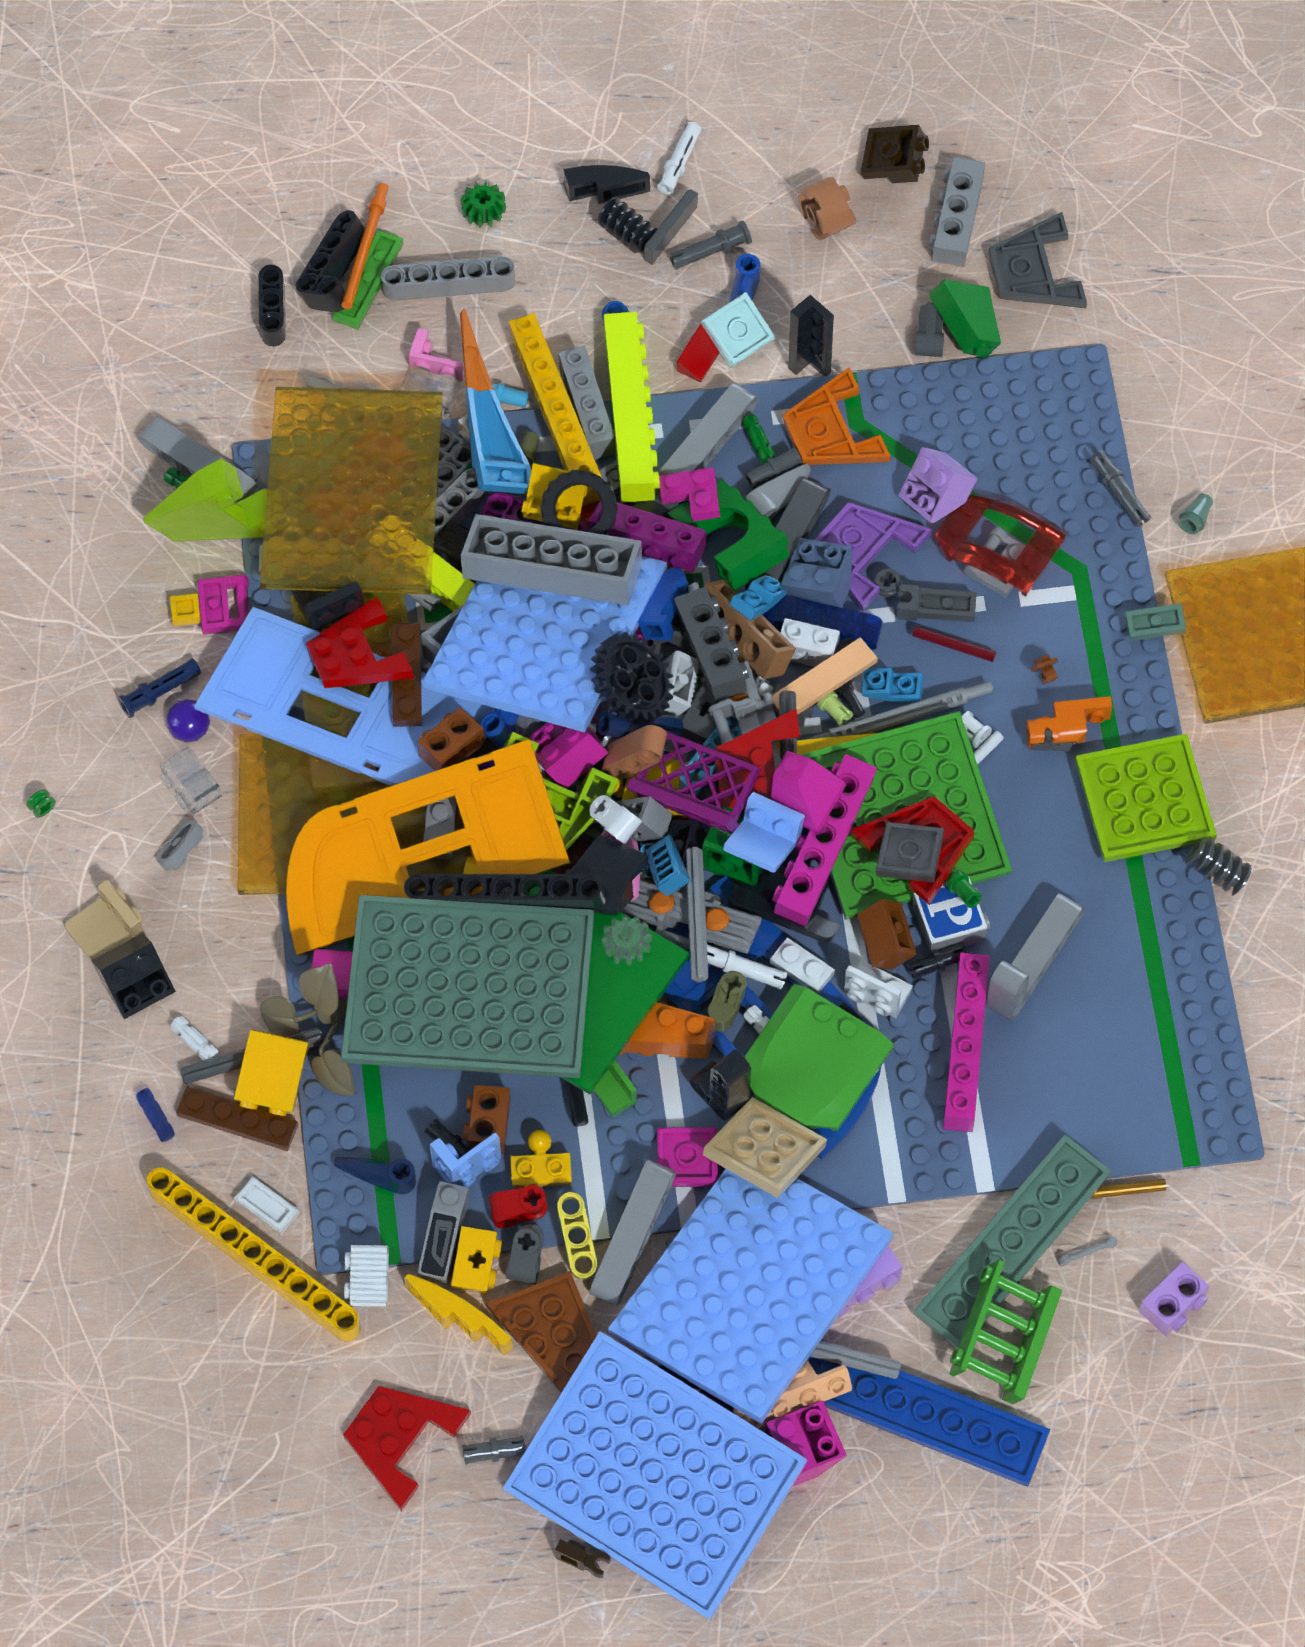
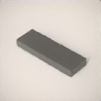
M692 189L688 190L645 244L644 260L653 265L697 209V192Z

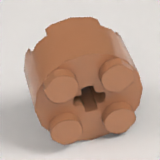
M834 177L825 178L799 190L801 195L798 196V202L804 220L809 218L815 229L810 231L817 239H825L856 224V217L853 211L849 209L847 203L850 200L849 192L844 185L839 187Z

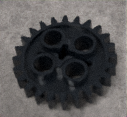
M627 632L621 635L616 633L601 642V645L594 650L596 655L591 658L596 665L590 668V671L596 674V677L591 679V682L599 685L595 693H602L604 695L601 703L609 702V712L615 709L618 710V718L621 719L626 716L628 723L636 720L637 724H641L644 721L649 723L664 714V710L670 707L668 701L673 699V695L669 691L674 688V685L668 682L673 677V674L666 673L665 671L669 663H662L660 661L663 653L656 655L654 653L656 645L653 644L648 647L647 638L644 637L638 641L636 633L630 637Z

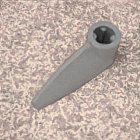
M806 463L774 478L751 491L744 500H750L757 512L762 516L766 515L771 521L778 514L779 510L791 501L801 481L804 478H808L811 471L810 466Z

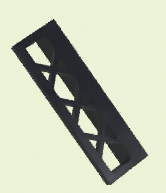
M809 295L790 311L788 369L797 375L810 364L823 376H827L831 373L834 315L812 295Z

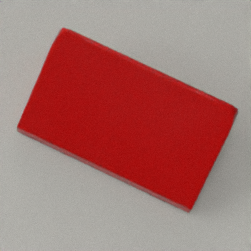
M701 324L677 360V372L700 383L720 353Z

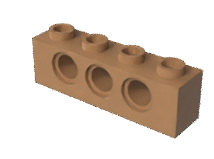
M723 580L707 582L705 587L710 597L715 595L718 601L720 612H717L720 619L725 618L730 630V634H727L729 641L735 640L740 654L739 657L748 661L756 674L763 679L784 675L796 648L763 615L750 620L729 604L733 596L740 593L738 590L734 591Z

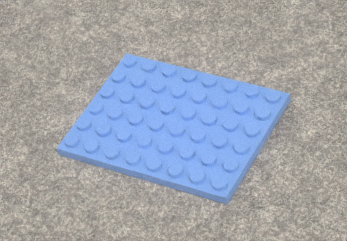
M642 556V566L629 605L476 581L423 680V688L585 732L604 696L602 693H595L599 685L591 682V679L596 677V674L590 671V668L596 665L591 660L596 655L594 650L601 645V642L616 633L621 635L627 632L630 637L636 632L639 626L638 620L664 571L667 570V562Z
M725 1169L608 1328L609 1335L762 1424L893 1239V1232L798 1178L779 1198H776Z
M600 1331L502 1489L600 1551L607 1553L611 1558L711 1620L808 1460Z

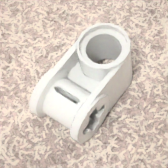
M606 795L597 797L590 806L589 812L591 817L624 844H626L642 823L641 819Z

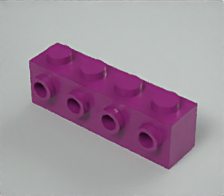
M600 500L589 519V529L594 527L601 518L603 510L602 500ZM616 502L618 506L616 522L610 529L609 536L640 540L642 556L667 562L668 565L694 572L706 550V530Z

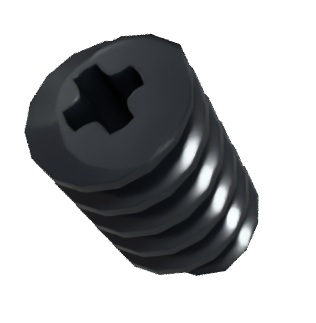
M619 197L610 199L599 213L598 224L606 228V231L610 234H614V237L617 240H621L622 244L629 247L633 253L642 252L645 244L658 228L653 227L650 229L651 223L648 220L642 223L643 216L641 214L634 217L635 210L633 208L626 210L628 204L625 201L618 204Z

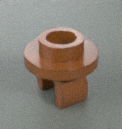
M1045 655L1034 660L1035 666L1030 668L1031 672L1039 671L1044 685L1058 678L1052 666L1058 662L1057 658L1051 659L1050 655Z

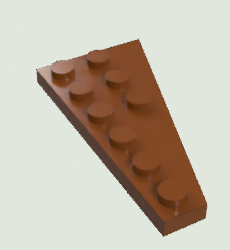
M570 1271L486 1303L489 1311L561 1393L597 1336Z

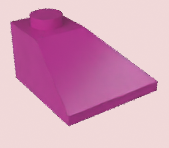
M787 751L773 774L771 800L804 814L803 827L819 833L843 792L846 783L814 760Z

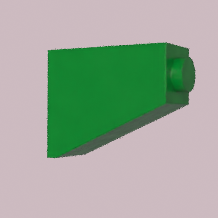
M943 279L929 293L931 301L964 354L987 357L1001 344L989 287Z

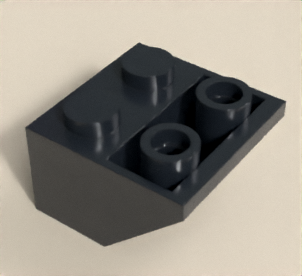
M143 933L92 960L105 989L123 1019L176 992L152 942Z

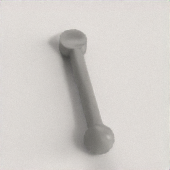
M1110 1236L1105 1242L1070 1256L1065 1255L1058 1259L1061 1266H1065L1073 1260L1106 1247L1114 1248L1117 1245V1239Z

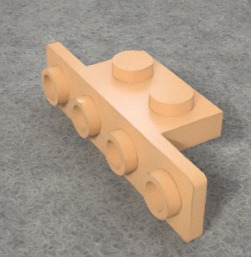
M807 1360L762 1424L737 1409H733V1413L754 1427L760 1428L765 1426L766 1422L823 1400L825 1402L850 1392L852 1384L848 1369L845 1365L817 1375Z

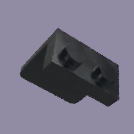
M338 564L300 580L290 587L293 597L313 630L339 620L364 605L362 589L358 582L351 583L343 568Z

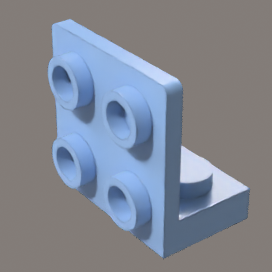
M753 792L747 800L744 820L724 843L723 850L770 872H776L799 842L805 815Z
M496 1133L460 1158L454 1147L450 1143L445 1145L440 1138L430 1144L432 1167L446 1183L469 1187L476 1180V1176L484 1170L489 1172L494 1169L501 1159L500 1137Z

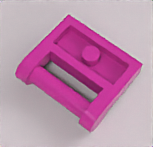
M245 575L197 580L203 635L239 631L249 614L247 596L249 578ZM227 589L236 590L238 618L230 619Z

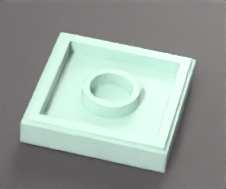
M746 292L700 322L730 368L776 338Z

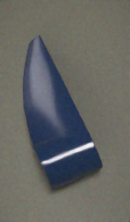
M336 1157L334 1161V1166L342 1171L397 1194L410 1193L416 1186L414 1166L406 1159H397L392 1163L366 1158ZM402 1173L407 1174V1177H403L402 1180L397 1179V1176H401Z

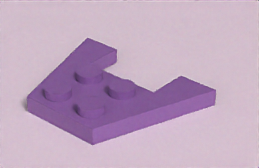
M848 502L815 540L852 547L851 587L849 594L863 612L880 593V587L861 575L864 569L891 539H894L915 554L932 535V529Z

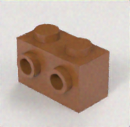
M881 899L857 914L872 967L893 970L917 955L900 902Z

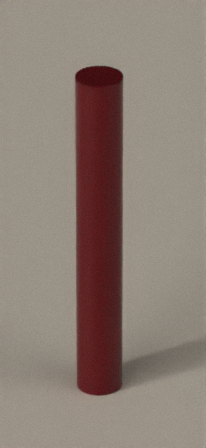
M915 626L912 635L913 637L990 662H994L997 653L996 651L919 626Z

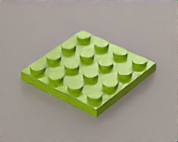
M1187 734L1077 755L1075 757L1076 767L1103 862L1194 845L1199 840L1209 836L1216 840L1217 833Z

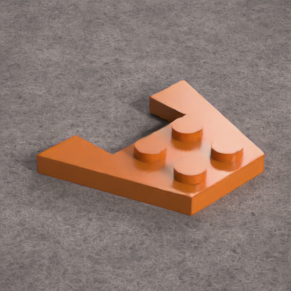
M850 367L782 415V421L794 448L802 459V465L806 463L808 465L890 462L891 456L881 435L854 443L836 402L859 395L860 390Z

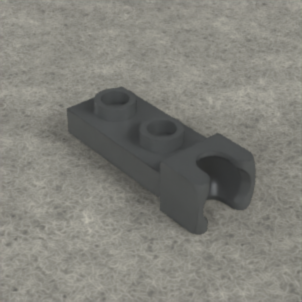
M901 584L899 586L898 599L908 603L898 604V619L917 620V618L966 622L975 621L977 592L919 588V585Z

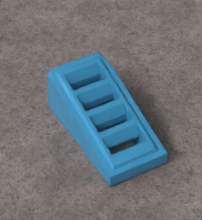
M667 835L645 850L649 858V865L658 890L667 897L691 881L672 836ZM667 847V849L656 855V853ZM669 854L667 858L659 862L660 859ZM671 862V864H670L669 866H667L666 868H664V869L662 870V868H663L664 866H666L667 864H669V863Z

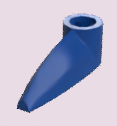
M743 254L738 257L736 261V276L729 303L745 292L753 300L760 282V261L755 255Z

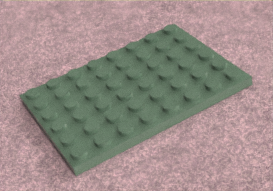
M359 895L341 1055L342 1063L580 1078L594 910Z

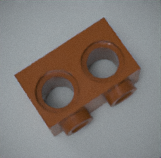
M459 707L453 713L446 714L437 726L432 730H426L417 741L418 756L434 771L461 763L484 744V728Z
M474 1085L473 1095H468L466 1112L471 1113L470 1123L465 1122L463 1140L468 1141L470 1150L488 1138L478 1135L479 1131L488 1129L492 1131V1134L496 1133L500 1137L501 1154H505L511 1102L510 1088ZM485 1102H493L494 1104H496L491 1109H484L481 1107V1105Z

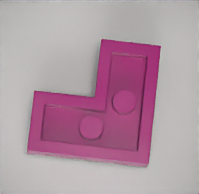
M714 467L659 476L662 504L690 500L693 522L720 518Z

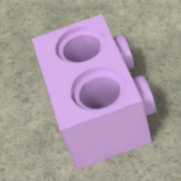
M1181 1262L1141 1302L1139 1313L1165 1336L1172 1329L1177 1332L1187 1322L1188 1318L1186 1315L1192 1309L1197 1312L1207 1302L1208 1298L1206 1295L1209 1285L1184 1262ZM1187 1286L1194 1293L1192 1295H1184L1180 1292L1179 1288ZM1164 1306L1169 1307L1173 1314L1166 1316L1161 1314L1158 1309Z

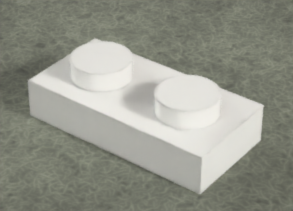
M788 937L770 958L771 965L781 971H786L787 976L817 994L821 992L835 974V969Z

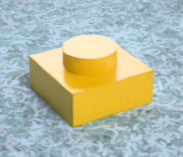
M198 593L170 596L173 626L201 623Z

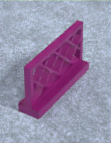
M666 731V739L673 742L675 751L662 756L659 763L638 772L635 779L631 777L627 789L638 798L650 796L666 809L733 834L739 826L737 820L761 769L758 766ZM691 750L698 751L700 760L686 766L682 754ZM678 757L682 768L668 774L664 762ZM717 759L722 760L725 770L711 776L707 764ZM660 765L663 777L654 781L645 779L651 768ZM703 766L707 778L692 784L689 772ZM741 769L750 771L745 782L739 785L735 784L732 773ZM684 774L688 786L678 791L674 790L670 780ZM728 776L732 788L717 794L714 781ZM709 784L713 796L705 800H699L695 790ZM734 794L737 801L732 812L723 809L720 799Z

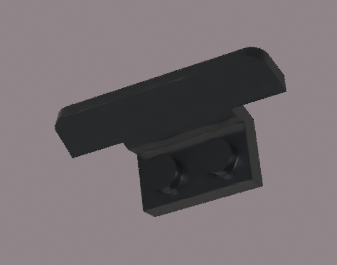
M783 862L776 872L769 873L765 888L761 893L734 883L728 898V903L731 907L762 917L764 920L824 943L831 942L839 931L841 924L817 915L830 880H827L806 926L774 913L776 902H773L772 898L778 885L784 887L787 877L783 875L788 865L787 863ZM801 884L793 886V889L799 893L807 891L806 887Z

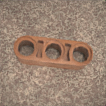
M647 725L609 743L606 749L608 754L604 757L601 771L619 780H624L659 763L662 759L666 742V731L658 726Z

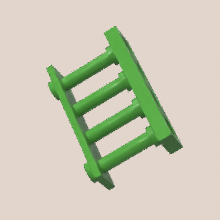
M997 1260L990 1265H986L979 1276L981 1285L959 1347H956L951 1355L950 1363L952 1367L949 1374L957 1376L965 1372L967 1368L1003 1385L1005 1392L1002 1400L1013 1405L1025 1399L1062 1290L1051 1285L1036 1293L1001 1276L1004 1261ZM998 1287L1031 1303V1307L1034 1308L1031 1318L1025 1319L992 1303L991 1299L995 1288ZM986 1313L1022 1330L1024 1338L1021 1345L1017 1347L982 1330L981 1327ZM976 1341L1012 1357V1361L1015 1362L1012 1372L1007 1374L971 1357Z

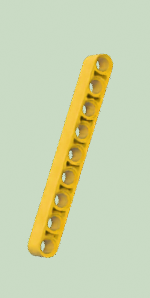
M158 1167L149 1172L147 1185L151 1197L157 1203L335 1337L348 1342L358 1337L361 1326L358 1313L354 1308L170 1170ZM160 1181L169 1183L163 1189L154 1188ZM183 1198L192 1200L187 1206L177 1205ZM211 1215L215 1217L210 1223L200 1222L204 1216ZM227 1233L237 1234L234 1240L226 1241L223 1239ZM251 1250L261 1252L256 1258L246 1257V1254ZM281 1267L284 1269L280 1275L273 1276L269 1274L272 1268ZM303 1284L307 1286L306 1290L302 1293L292 1291L296 1285ZM320 1302L330 1304L329 1308L324 1311H319L315 1307ZM350 1319L354 1322L349 1328L339 1327V1323L342 1320Z

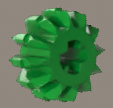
M487 180L482 186L475 181L474 189L466 187L465 195H462L460 200L463 217H467L470 224L477 222L480 228L483 223H487L492 227L493 220L501 221L502 214L506 211L505 194L499 191L497 184L489 187Z

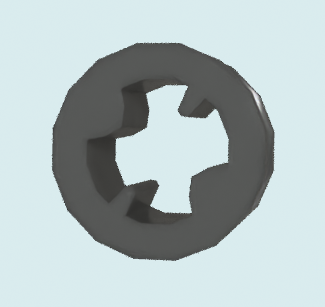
M889 568L880 570L877 573L875 584L880 587L879 595L892 597L898 593L900 576L895 570ZM886 579H891L890 587L884 586Z

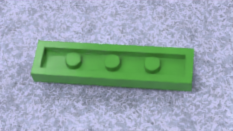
M381 230L377 231L372 240L351 309L334 312L333 321L359 330L382 286L381 273L387 266L393 265L403 246V238Z

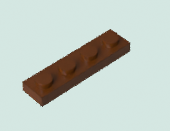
M420 623L392 624V656L404 652L414 675L412 679L392 681L393 727L422 726Z
M189 1086L186 1087L176 1111L178 1117L287 1152L298 1128V1121L271 1114L258 1108L254 1110L241 1107L239 1102Z

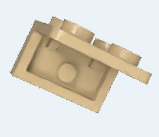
M108 880L97 886L100 899L65 923L66 931L91 962L95 958L143 933L141 926L143 918L134 906L132 908L128 907L124 902L127 899L118 886L113 888Z

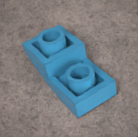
M765 575L753 580L748 590L734 595L729 605L748 619L753 620L776 605L788 591L780 586V582L777 579Z
M868 668L863 673L861 694L864 697L883 701L914 703L922 700L924 677L922 673H894L892 668Z

